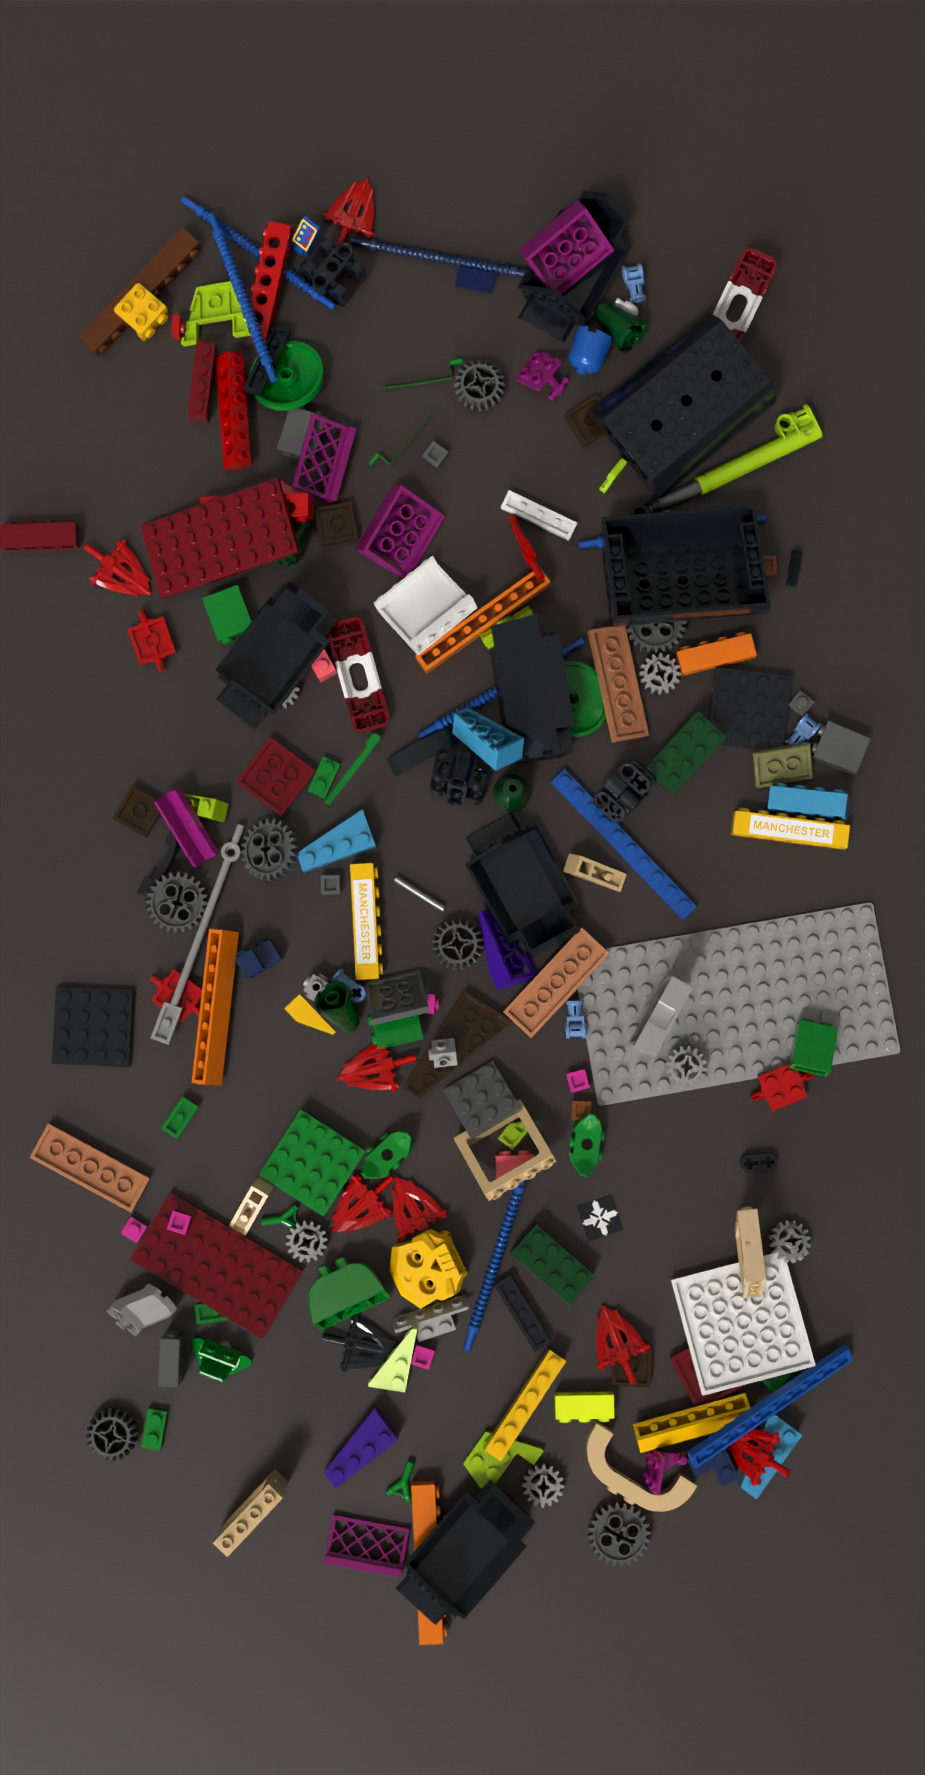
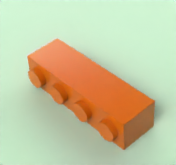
M745 632L737 633L734 635V638L727 639V636L717 638L716 642L710 644L708 641L698 643V646L693 648L684 646L679 648V651L675 654L677 664L680 666L679 672L681 676L754 659L757 656L752 635Z

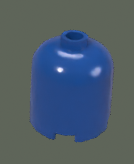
M578 326L568 357L569 363L576 369L575 372L581 375L597 373L602 368L613 342L606 333L600 330H596V333L588 331L589 327Z

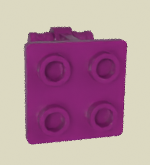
M539 350L531 356L515 377L517 382L536 391H540L546 383L550 384L552 391L548 398L551 401H554L558 395L564 392V387L569 382V379L564 376L558 383L552 376L560 367L562 361Z
M657 1449L647 1452L646 1472L643 1473L644 1486L655 1495H660L663 1473L676 1464L685 1465L687 1463L685 1454L680 1451H673L671 1453L658 1451Z

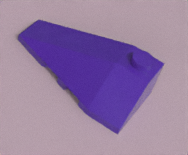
M480 911L479 917L489 971L497 990L510 988L536 977L538 974L532 960L527 953L524 954L518 947V940L508 944L491 911Z

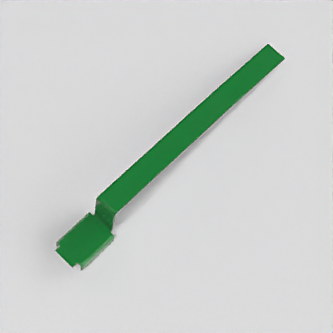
M462 359L450 361V366L464 364ZM451 373V378H445V379H439V380H433V381H427V382H420V383H414V384H408V385L389 386V387H383V389H386V388H396V387H406V386H412V385H419V384H425V383H431V382H438V381L449 380V379H452V373Z
M378 453L369 461L370 467H371L380 457H381L388 465H390L391 463L387 462V461H386L381 455H379Z
M371 734L365 742L367 747L325 799V803L328 805L332 803L372 749L381 740L378 734Z

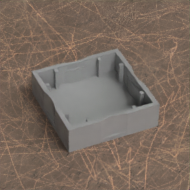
M674 976L665 977L628 1045L647 1056L656 1057L693 987Z

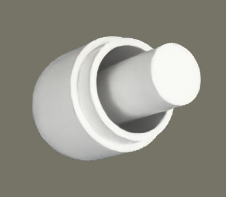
M617 298L614 302L616 306L638 316L637 306L626 300L624 302Z

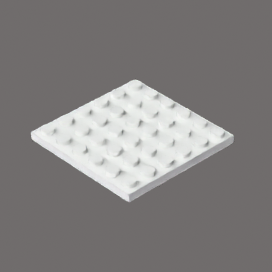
M778 1253L763 1256L766 1283L763 1296L743 1298L739 1263L671 1280L702 1396L816 1366L788 1265L784 1263V1258L777 1259Z

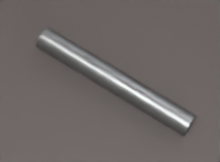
M399 875L395 878V883L441 912L445 909V904Z

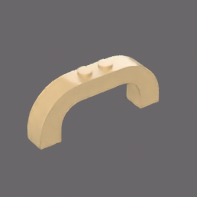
M595 1420L587 1436V1458L593 1473L602 1483L608 1486L607 1489L615 1495L620 1493L624 1496L623 1499L631 1505L636 1503L647 1510L657 1512L673 1510L684 1504L691 1497L697 1484L680 1472L677 1473L673 1482L667 1488L660 1491V1495H655L649 1489L610 1466L605 1459V1449L613 1436V1431Z

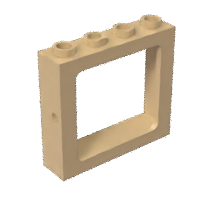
M520 1099L517 1103L521 1111L471 1140L467 1131L453 1138L489 1201L499 1198L507 1190L515 1189L522 1181L532 1179L536 1173L549 1169L556 1162ZM520 1117L538 1148L539 1154L498 1179L489 1182L469 1146Z
M743 1207L737 1211L734 1228L743 1298L763 1296L766 1273L757 1209H752V1207Z
M274 1469L221 1525L213 1544L228 1557L283 1499L289 1482Z

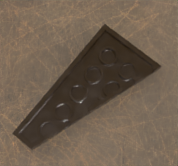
M463 991L433 1039L454 1038L458 1065L434 1068V1061L429 1060L428 1049H432V1044H430L402 1089L419 1099L513 1021L466 991Z

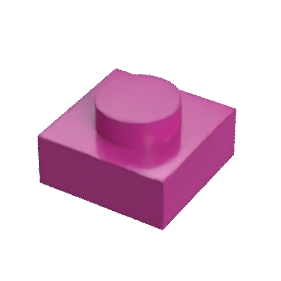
M428 994L427 1002L430 1010L428 1014H434V1010H438L439 999H435L434 994Z
M585 1069L566 1074L571 1093L590 1088Z
M173 1210L167 1230L186 1235L192 1216Z
M131 1216L121 1234L138 1243L148 1226Z
M416 1344L411 1364L429 1370L435 1350Z

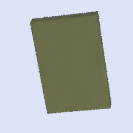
M809 742L752 751L756 788L774 786L776 783L786 784L813 779Z

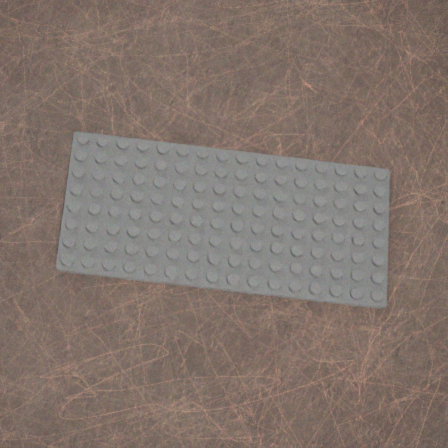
M870 902L606 948L610 955L577 989L579 1001H583L581 1010L585 1021L586 1042L597 1103L600 1106L756 1079L758 1074L790 1062L796 1024L799 1020L805 1018L811 1019L814 1023L818 1024L830 1023L833 1027L838 1028L832 1065L893 1055L900 1052L874 906ZM674 976L692 986L693 990L656 1057L647 1056L628 1044L664 978ZM679 1046H682L684 1050H686L687 1046H690L691 1051L697 1048L696 1054L702 1053L701 1061L707 1062L703 1064L707 1071H702L701 1073L704 1075V1078H698L699 1084L692 1082V1087H689L688 1083H686L683 1088L681 1087V1082L675 1085V1079H668L671 1074L665 1073V1070L669 1069L665 1062H670L667 1055L673 1056L672 1050L675 1049L678 1052ZM684 1054L679 1055L675 1062L680 1061ZM692 1056V1062L698 1065L696 1058ZM686 1061L685 1064H681V1068L686 1072L687 1069H690V1065ZM673 1068L676 1076L680 1078V1072ZM692 1072L688 1079L693 1078L697 1072Z

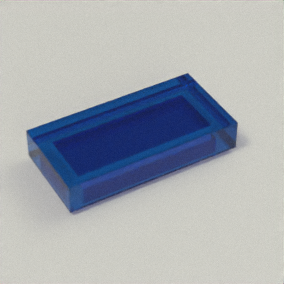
M458 267L455 287L492 294L496 273Z

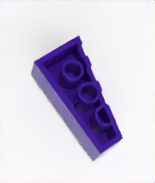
M374 1405L369 1414L363 1419L324 1470V1474L335 1489L398 1441V1434L376 1405Z

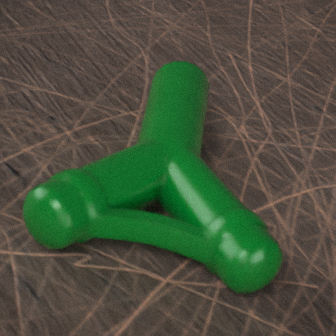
M293 1204L281 1216L261 1218L262 1225L282 1223L289 1228H297L296 1211L299 1209L298 1205ZM293 1214L295 1222L288 1219Z
M407 1461L401 1479L386 1489L387 1495L396 1494L403 1497L406 1502L412 1501L408 1480L414 1467V1462ZM402 1487L403 1494L396 1491Z

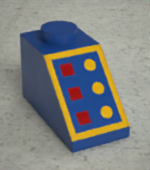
M306 216L303 217L292 242L293 249L297 254L309 258L317 248V244L322 237L320 227Z

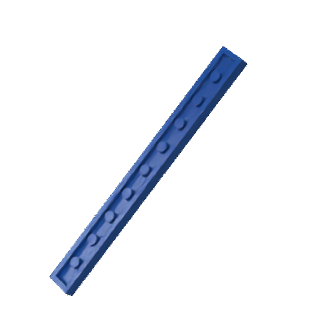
M565 769L550 782L682 920L697 907L616 822L610 820L594 805V799Z
M845 1344L835 1349L831 1354L819 1360L815 1364L816 1366L804 1370L802 1374L788 1381L783 1387L772 1392L764 1400L756 1403L755 1406L740 1414L739 1417L724 1425L723 1428L708 1436L707 1439L692 1447L687 1452L691 1464L695 1469L852 1362L850 1349Z

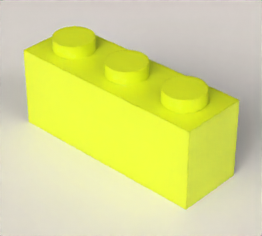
M613 1391L554 1392L555 1418L559 1422L568 1423L571 1422V1419H579V1422H590V1419H598L599 1422H609L610 1419H614Z

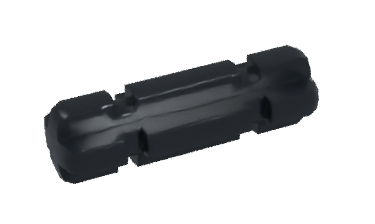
M792 550L790 558L792 559L789 563L787 574L789 577L786 580V586L795 587L797 585L798 579L796 577L799 574L801 563L799 560L802 557V551Z

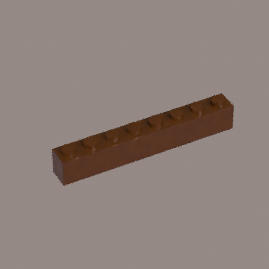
M182 227L78 335L81 342L97 357L100 354H104L109 349L112 341L118 340L122 335V331L126 327H130L129 324L115 313V306L137 283H140L152 295L158 298L161 290L165 286L171 285L174 277L186 269L187 263L191 259L198 257L201 250L199 242Z

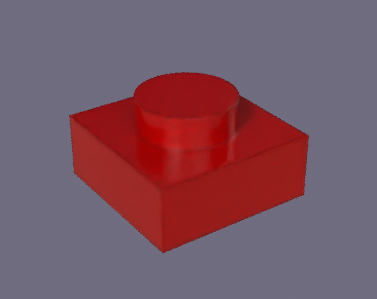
M173 315L171 334L173 339L181 340V333H185V322L182 321L180 315Z

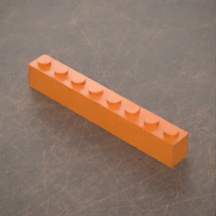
M541 569L545 577L543 580L538 581L532 571L443 635L419 656L416 654L415 658L425 673H430L480 637L481 634L491 629V626L497 625L499 621L511 615L550 587L551 581Z
M209 929L192 1083L222 1086L239 932Z
M435 1480L414 1481L411 1483L415 1550L437 1526V1518H441L440 1506H436V1498H439V1486H435ZM418 1610L420 1645L443 1644V1637H447V1626L443 1625L442 1619L435 1625Z

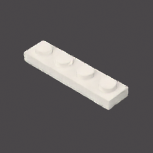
M510 490L501 505L502 510L567 541L570 540L577 526V522Z

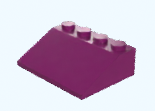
M577 200L518 251L546 288L556 289L560 294H563L612 253L614 249L588 210Z
M392 485L355 550L372 562L404 579L409 572L414 571L445 516L404 486Z

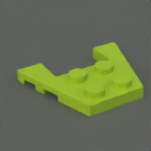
M231 281L196 287L190 308L191 315L185 325V336L181 339V344L184 347L196 345V341H200L199 326L203 324L232 320L233 336L235 338L252 335L249 332V324H246L245 315L242 313L243 310L240 308L241 305H239V300H237L236 291H234Z
M485 1430L463 1464L482 1489L490 1479L495 1484L497 1483L516 1454H519L534 1465L544 1449L515 1440L502 1461H499L483 1449L493 1433Z

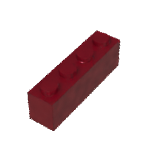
M196 341L187 416L193 422L209 423L216 369L215 358L218 354V348L214 342Z
M64 519L62 522L54 523L53 520H44L43 523L24 521V524L8 521L0 525V548L3 551L79 549V526L71 519Z

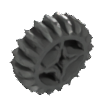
M478 359L477 364L472 360L470 361V367L464 364V370H458L459 375L455 376L457 382L454 383V388L457 389L455 395H460L458 398L459 402L465 400L464 407L471 404V410H474L475 406H478V411L480 412L482 406L489 410L488 404L495 407V401H501L499 395H504V390L502 389L505 388V383L502 382L504 376L499 375L501 373L500 369L494 370L495 364L489 367V361L486 360L484 364H481V360ZM479 372L485 373L490 377H482ZM473 374L474 380L464 387L466 379ZM477 379H478V382L480 383V385H483L482 391H481V388H479V386H477ZM495 384L494 391L486 397V390ZM468 393H475L479 395L480 398H474L470 396Z
M453 918V925L450 926L445 921V929L442 926L438 927L442 931L441 934L438 932L434 933L439 939H432V943H438V946L432 947V950H439L435 957H443L439 961L441 964L445 960L448 961L446 964L447 968H449L450 963H453V970L457 969V964H460L461 970L464 969L463 963H467V966L471 967L469 962L471 959L473 962H477L474 955H482V953L477 951V948H484L483 945H478V942H482L483 938L477 939L476 937L481 934V931L479 930L474 933L473 930L476 928V925L474 924L469 928L470 921L467 920L466 924L463 925L462 918L459 919V924H455V919ZM458 928L468 931L473 938L462 939L459 936ZM452 930L453 940L442 944L444 935ZM455 934H457L460 942H468L461 946V954H459L455 946L448 947V945H452L455 942ZM474 944L472 953L464 959L463 948ZM443 950H455L458 960L449 958Z
M113 1408L108 1410V1414L105 1409L101 1411V1415L96 1413L94 1415L95 1420L91 1419L89 1421L91 1426L86 1428V1431L90 1432V1434H87L85 1438L91 1439L87 1446L93 1445L94 1447L90 1452L94 1453L97 1451L96 1458L98 1459L101 1455H104L103 1461L105 1462L109 1457L111 1462H115L116 1456L119 1461L123 1459V1455L128 1457L130 1455L129 1450L133 1451L135 1449L133 1444L138 1442V1439L134 1436H137L139 1432L133 1431L137 1424H130L134 1418H125L128 1414L126 1411L123 1415H120L121 1409L119 1408L115 1414ZM113 1420L109 1428H98L100 1423ZM119 1423L124 1426L127 1435L119 1430ZM112 1429H113V1432H114L113 1435H114L115 1437H114V1438L112 1439V1441H111V1438H110L111 1435H110L109 1433H110V1432L112 1431ZM97 1435L105 1440V1447L99 1442ZM115 1442H126L122 1448L111 1450Z

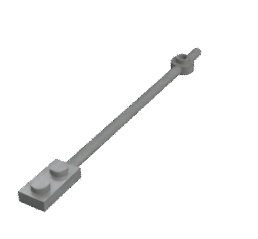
M237 824L231 842L224 844L221 849V855L224 858L222 867L171 1003H163L151 1039L167 1045L171 1043L183 1008L177 1007L231 862L237 861L241 856L238 843L244 830L242 825ZM229 850H234L235 854L229 856L228 852Z

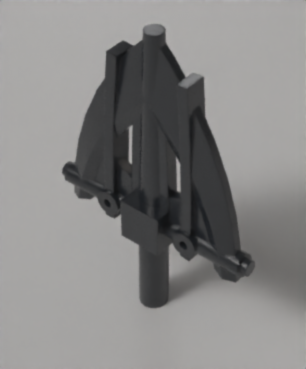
M357 1314L350 1318L352 1325L351 1329L348 1328L349 1336L344 1338L323 1333L321 1341L344 1345V1348H346V1351L343 1352L344 1360L341 1361L339 1366L343 1372H346L347 1369H361L381 1365L396 1347V1341L389 1339L375 1326L359 1319ZM364 1336L372 1337L377 1343L362 1340ZM359 1351L374 1354L369 1357L360 1356Z

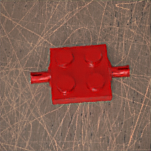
M145 609L139 610L137 613L141 622L137 626L127 629L139 664L142 666L150 662H156L159 673L166 671L163 659L177 653L163 616L157 619H148Z
M173 969L169 976L163 980L154 973L149 980L155 983L158 988L151 1001L161 1008L164 1002L170 1004L181 973ZM187 979L177 1006L183 1008L179 1019L181 1023L184 1022L190 1013L194 1012L199 1015L200 1011L198 1004L202 995V989L189 979Z
M790 1062L758 1074L761 1090L750 1094L754 1102L764 1097L771 1111L777 1110L807 1098L804 1081L814 1078V1075L807 1072L800 1074L798 1070L789 1069Z

